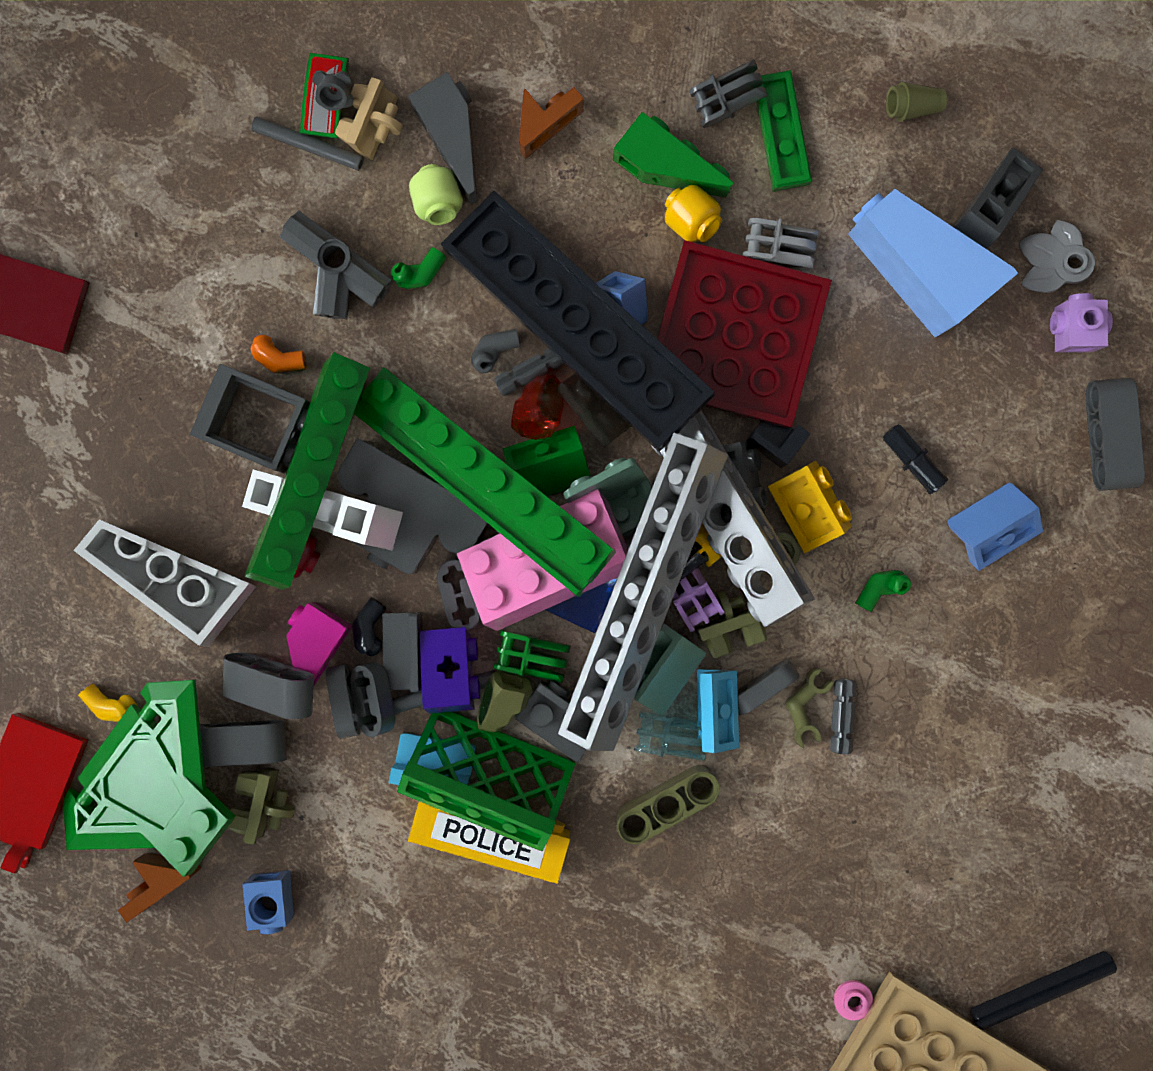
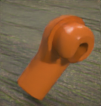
M258 335L253 339V344L250 348L253 358L270 372L281 373L307 368L303 350L282 353L274 346L272 338L267 335Z

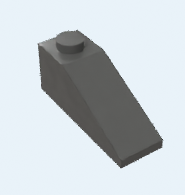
M446 72L408 95L415 114L448 168L456 175L459 186L472 205L478 201L472 126L468 104L472 100L461 81L454 83L449 73Z
M1012 147L952 227L987 249L1002 234L1043 169Z

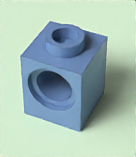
M290 870L252 874L242 884L247 931L260 929L261 934H273L282 931L283 927H286L294 917ZM262 897L272 898L277 904V910L269 911L264 908L261 901Z

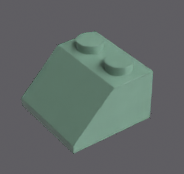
M663 623L634 699L659 715L664 716L707 653Z

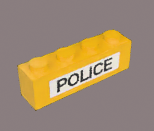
M419 802L408 842L558 884L570 842V830L564 829L565 824L555 820L556 823L544 850L541 852Z

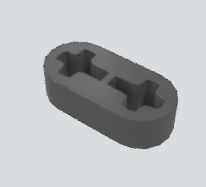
M449 560L441 565L437 573V582L446 618L453 628L466 627L467 630H470L480 622L481 618L466 578L460 580L462 593L456 594L453 582L446 583L445 575L450 573L451 566H455L457 571H463L459 560ZM463 596L466 608H473L475 611V615L469 617V624H464L462 619H455L454 612L459 610L458 597Z
M789 659L777 663L738 690V714L740 716L752 711L798 679L799 673Z
M371 662L359 665L352 670L350 676L359 728L366 736L376 737L390 732L395 725V712L386 670L379 663Z
M348 664L331 666L326 669L329 700L335 730L339 739L358 736L361 730L357 722L350 685L351 672Z

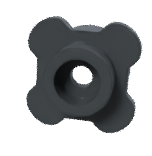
M322 70L314 73L312 81L317 85L315 100L320 106L327 110L336 111L343 107L348 108L353 104L354 97L350 94L349 90L351 77L348 73L339 71L337 74H326ZM330 87H335L337 91L331 90Z

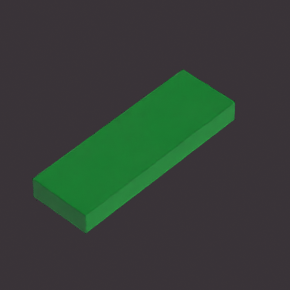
M788 70L761 75L763 84L760 87L766 88L768 96L756 101L772 190L775 192L810 185L812 178L792 71Z

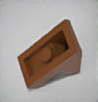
M575 87L566 94L559 92L553 96L546 104L547 109L545 111L530 93L524 89L519 145L521 155L525 159L584 112V98Z
M144 853L135 859L133 864L145 881L126 894L129 902L122 906L118 912L126 923L190 879L202 869L201 866L198 865L192 874L183 877L164 856Z

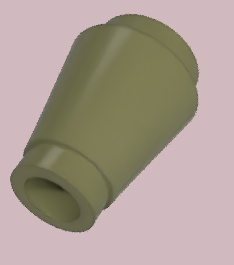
M900 82L897 86H891L886 96L887 114L890 118H896L899 122L943 112L947 105L945 89L908 82Z

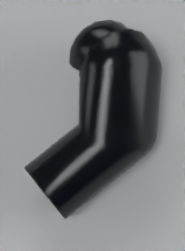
M372 597L352 624L354 647L359 653L370 657L377 655L382 648V641L375 636L374 624L386 609L382 603Z

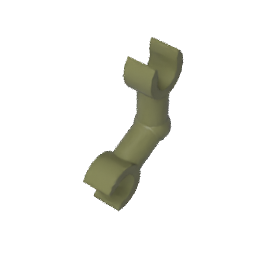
M820 668L810 670L806 675V683L786 701L787 710L790 712L796 727L793 734L794 741L803 749L804 744L801 736L806 730H811L814 739L818 742L821 741V734L816 727L810 724L804 706L817 693H827L833 686V681L828 680L821 687H815L814 678L821 672Z

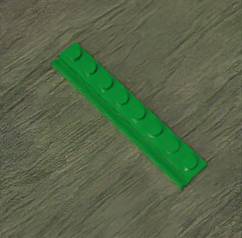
M382 368L360 397L362 399L358 402L354 411L358 418L579 598L587 585L594 581L616 553L614 549L386 368Z

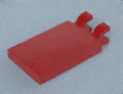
M20 713L11 715L0 743V841L12 845L5 855L0 868L14 874L18 872L20 867L24 869L28 867L34 848L41 850L47 847L62 809L63 800L71 786L88 743V739Z

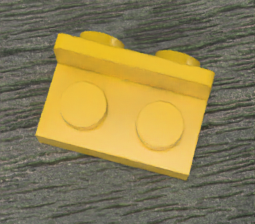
M816 460L768 486L804 553L845 534L852 527L850 523L852 515L847 504L842 499H837L831 488L834 483L829 471L824 466L820 467Z

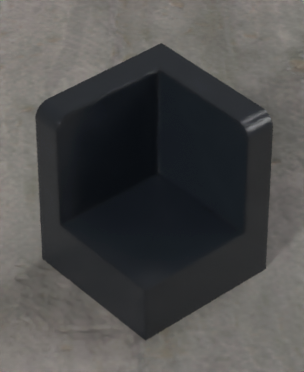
M761 421L746 442H750L764 456L780 468H783L794 457L810 436V433L800 425H797L794 429H788Z

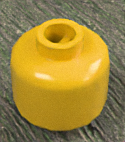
M689 185L683 189H675L665 202L667 207L665 223L686 241L694 243L698 241L706 242L717 232L722 223V218L720 217L721 206L698 185Z

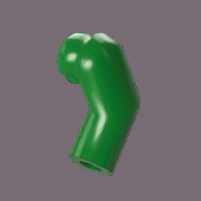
M431 247L420 264L405 265L403 262L394 265L391 270V277L398 287L404 289L426 287L433 281L447 257L439 250Z
M899 570L874 573L868 579L855 604L872 613L881 596L906 594L911 588V579Z

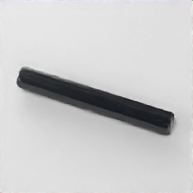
M1102 951L974 1006L970 1010L974 1023L980 1029L985 1030L1116 973L1117 966L1112 956L1106 951Z

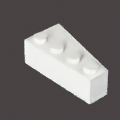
M101 520L97 521L73 550L199 646L209 647L256 588V586Z

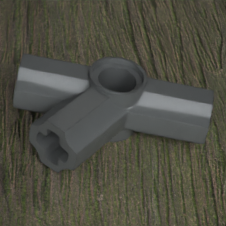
M298 210L293 216H290L283 226L279 237L318 266L313 315L332 319H348L350 292H353L373 308L389 292L393 283L390 278ZM335 251H343L345 253L343 265L338 268H330L328 265L329 256Z

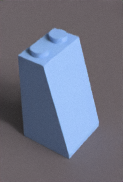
M896 189L885 198L880 193L875 195L852 219L856 225L848 233L850 238L934 337L957 325L1018 274L1013 266Z

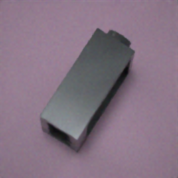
M219 364L189 435L269 469L284 473L291 463L310 402L235 369ZM240 383L296 407L274 459L219 436Z

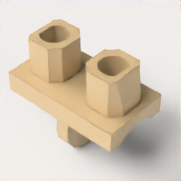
M371 77L368 85L354 84L351 95L354 97L352 105L358 109L354 120L345 117L340 119L335 133L364 158L373 160L379 144L385 143L388 133L400 135L403 125L394 119L398 111V107L395 105L398 97L387 90L381 80Z

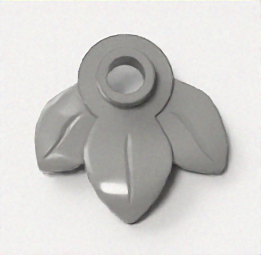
M1057 220L1053 225L1051 235L1045 233L1033 234L1022 239L1019 243L1024 256L1034 265L1022 281V286L1029 290L1042 293L1054 292L1065 283L1077 284L1085 281L1094 270L1095 258L1092 252L1083 246L1082 234L1079 229L1071 223ZM1071 258H1078L1082 262V266L1073 269L1068 265L1067 261Z

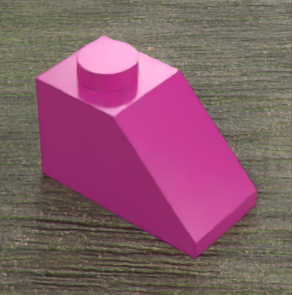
M310 602L305 607L299 605L288 621L292 628L286 637L293 667L313 673L315 686L351 631L352 625L317 602Z

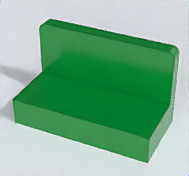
M575 425L502 448L506 464L546 496L568 490L571 483L584 476H590Z

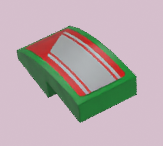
M318 53L309 54L303 91L300 133L339 138L335 131L340 119H342L343 108L331 111L320 106L315 100L317 85L313 83L312 78L314 73L319 70L324 71L326 74H337L339 71L348 73L349 58ZM330 87L331 90L337 91L335 87Z

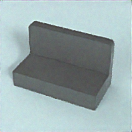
M422 612L383 613V668L388 676L390 690L410 689L411 692H419L422 690L419 631H423Z

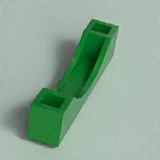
M335 352L324 363L311 397L306 419L291 463L270 515L257 541L245 577L281 590L291 586L370 367Z

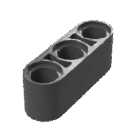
M1132 378L1090 381L1086 387L1085 397L1094 485L1099 491L1139 488L1144 482L1145 468L1136 383Z
M230 653L223 657L222 695L224 697L286 719H303L312 715L313 673L251 653Z
M284 720L200 724L204 767L267 764L287 760Z

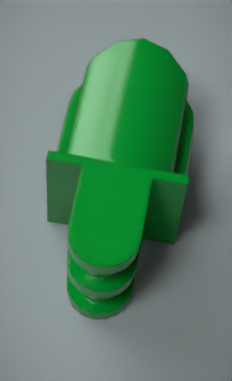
M501 630L500 635L503 636L501 647H497L496 650L500 655L498 663L493 665L494 669L519 674L520 676L524 674L563 683L564 674L530 667L528 663L534 662L566 668L567 659L534 652L531 649L532 646L569 653L571 645ZM514 639L526 641L524 651L513 649ZM511 655L523 658L521 668L509 666Z

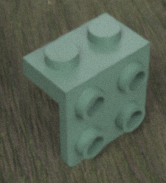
M620 458L609 463L605 467V471L593 477L584 476L571 483L570 489L563 493L566 501L570 503L598 489L608 500L624 538L636 532L652 486L634 458Z

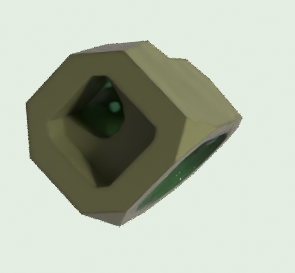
M501 670L492 673L487 680L481 697L477 716L478 729L490 733L499 732L512 722L515 717L520 715L526 709L532 691L530 680L519 674Z

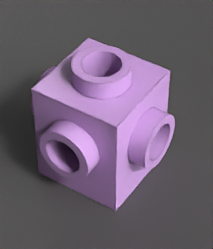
M1089 293L1073 294L1068 296L1067 301L1054 307L1050 318V331L1052 334H1055V352H1095L1108 347V334L1113 323L1112 314L1108 311V300H1093V294Z

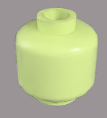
M429 164L422 167L410 180L409 192L414 211L420 219L432 225H443L451 222L462 208V194L457 177L452 170L436 164Z

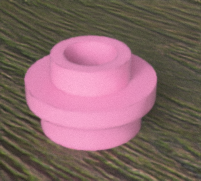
M849 980L843 982L834 994V1005L838 1013L848 1020L863 1019L873 1004V996L870 990L860 981ZM851 997H860V1003L857 1006H848V1001Z

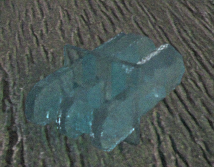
M639 712L642 724L641 728H637L636 733L640 735L639 744L634 747L635 751L660 755V757L670 755L700 761L706 760V753L700 750L670 746V743L702 747V735L672 730V727L702 731L701 721L671 717V714L661 716L658 713ZM654 720L664 722L663 731L652 730ZM651 737L662 738L661 748L650 746Z

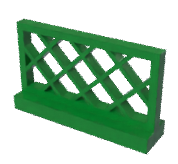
M453 712L431 713L410 761H408L403 771L397 792L542 852L554 829L555 820L576 763L502 732L490 733L478 729L477 722ZM437 720L452 725L457 735L439 740L434 729ZM429 737H430L432 743L426 745L427 742H428V739H429ZM476 737L486 739L492 750L475 755L469 740ZM461 743L468 758L451 764L444 748ZM436 751L443 767L430 770L418 765V761L422 755ZM512 751L520 753L524 756L527 765L511 770L504 754ZM496 757L504 773L487 779L480 763ZM472 766L479 782L471 785L459 782L455 771ZM552 766L564 772L561 780L547 785L540 768ZM532 772L539 788L523 793L515 777ZM508 780L515 797L507 800L496 797L491 786ZM557 790L556 795L554 797L551 792ZM543 795L550 807L548 817L533 812L527 801Z

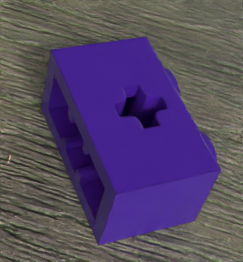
M466 627L419 631L423 709L429 714L475 710L474 699H480L481 695L479 676H473L472 661H478L477 639L471 638V634ZM449 662H453L459 668V670L453 671L452 679H449L443 672L449 669Z

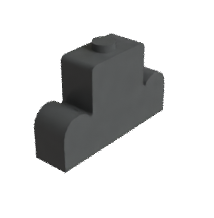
M359 438L355 440L340 466L338 478L341 487L345 491L361 497L368 496L365 500L366 502L403 512L392 551L351 541L370 552L367 559L384 569H387L390 564L406 574H415L420 570L439 536V540L444 548L450 552L459 553L477 545L489 526L486 521L444 487Z

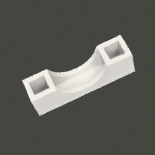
M253 469L242 507L270 515L284 478ZM325 490L312 527L354 542L392 551L403 512Z

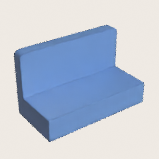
M1007 483L948 519L949 528L965 543L969 562L978 571L1043 532L1039 507L1013 483Z

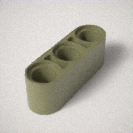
M696 765L624 804L616 815L619 836L628 844L637 845L708 807L717 800L720 793L717 778L709 768ZM706 777L710 779V787L705 793L696 794L691 791V784L696 778ZM672 796L677 799L676 808L668 813L659 811L657 808L658 801L662 797ZM638 815L644 819L643 826L637 831L627 830L623 823L628 816Z

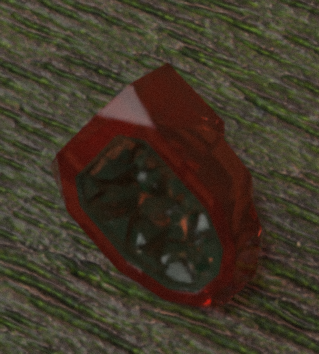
M553 374L535 377L524 386L521 397L514 402L511 418V428L521 437L537 440L552 436L560 424L564 408V390L561 381Z

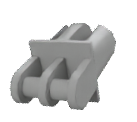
M750 218L748 220L751 232L749 235H746L745 241L749 244L748 250L743 252V256L768 263L776 262L813 268L814 258L807 255L816 253L817 243L811 240L818 238L819 230L781 224L782 219L773 221ZM762 229L772 230V237L761 236ZM760 245L770 247L769 254L759 252Z

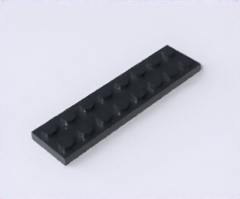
M495 191L441 243L446 253L657 451L660 452L671 441L673 433L678 434L715 396V392Z

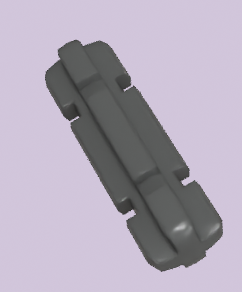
M548 348L544 350L545 354L542 356L537 354L514 366L512 372L508 373L505 371L496 376L494 379L500 393L506 396L516 391L517 386L521 385L523 387L549 373L548 369L553 368L555 370L565 363Z
M836 679L834 682V694L837 695V699L833 700L831 730H833L834 736H831L830 749L836 754H851L853 751V739L850 737V733H854L856 702H853L852 698L856 697L857 684L851 679Z

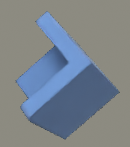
M614 271L596 283L641 325L648 320L644 278Z

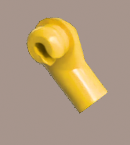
M94 683L86 687L78 695L95 716L102 721L119 722L130 705L135 704L137 706L134 699L129 695H122L118 700L107 699Z

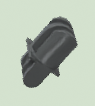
M755 59L717 78L711 74L710 79L689 90L691 97H695L697 100L696 111L702 113L703 120L701 124L703 128L710 127L729 117L734 118V112L768 96L766 88L760 87L763 84L761 74L754 73L758 69ZM715 88L717 94L708 98L706 92ZM721 103L723 109L713 113L712 107Z

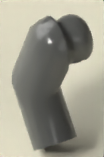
M516 328L487 334L480 339L471 357V363L477 372L482 374L490 372L501 351L520 347Z

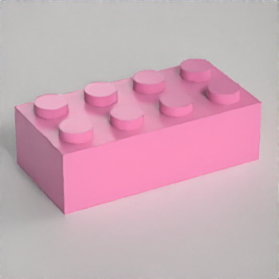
M597 489L560 506L616 551L594 581L589 583L583 590V593L617 578L626 558L628 547L608 500ZM501 534L457 553L482 623L496 631L576 596Z

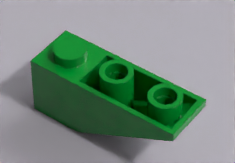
M641 112L614 147L613 161L642 183L674 189L698 185L709 195L725 198L730 193L734 183L729 179L730 174L725 168L714 162L712 164L708 163L699 156L700 152L695 145L686 139L678 140L669 133L670 129L664 121L656 116L650 118L643 112Z

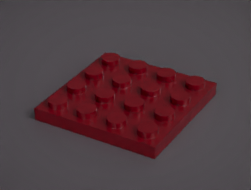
M684 240L657 340L715 392V396L706 404L707 407L790 429L794 423L832 280Z

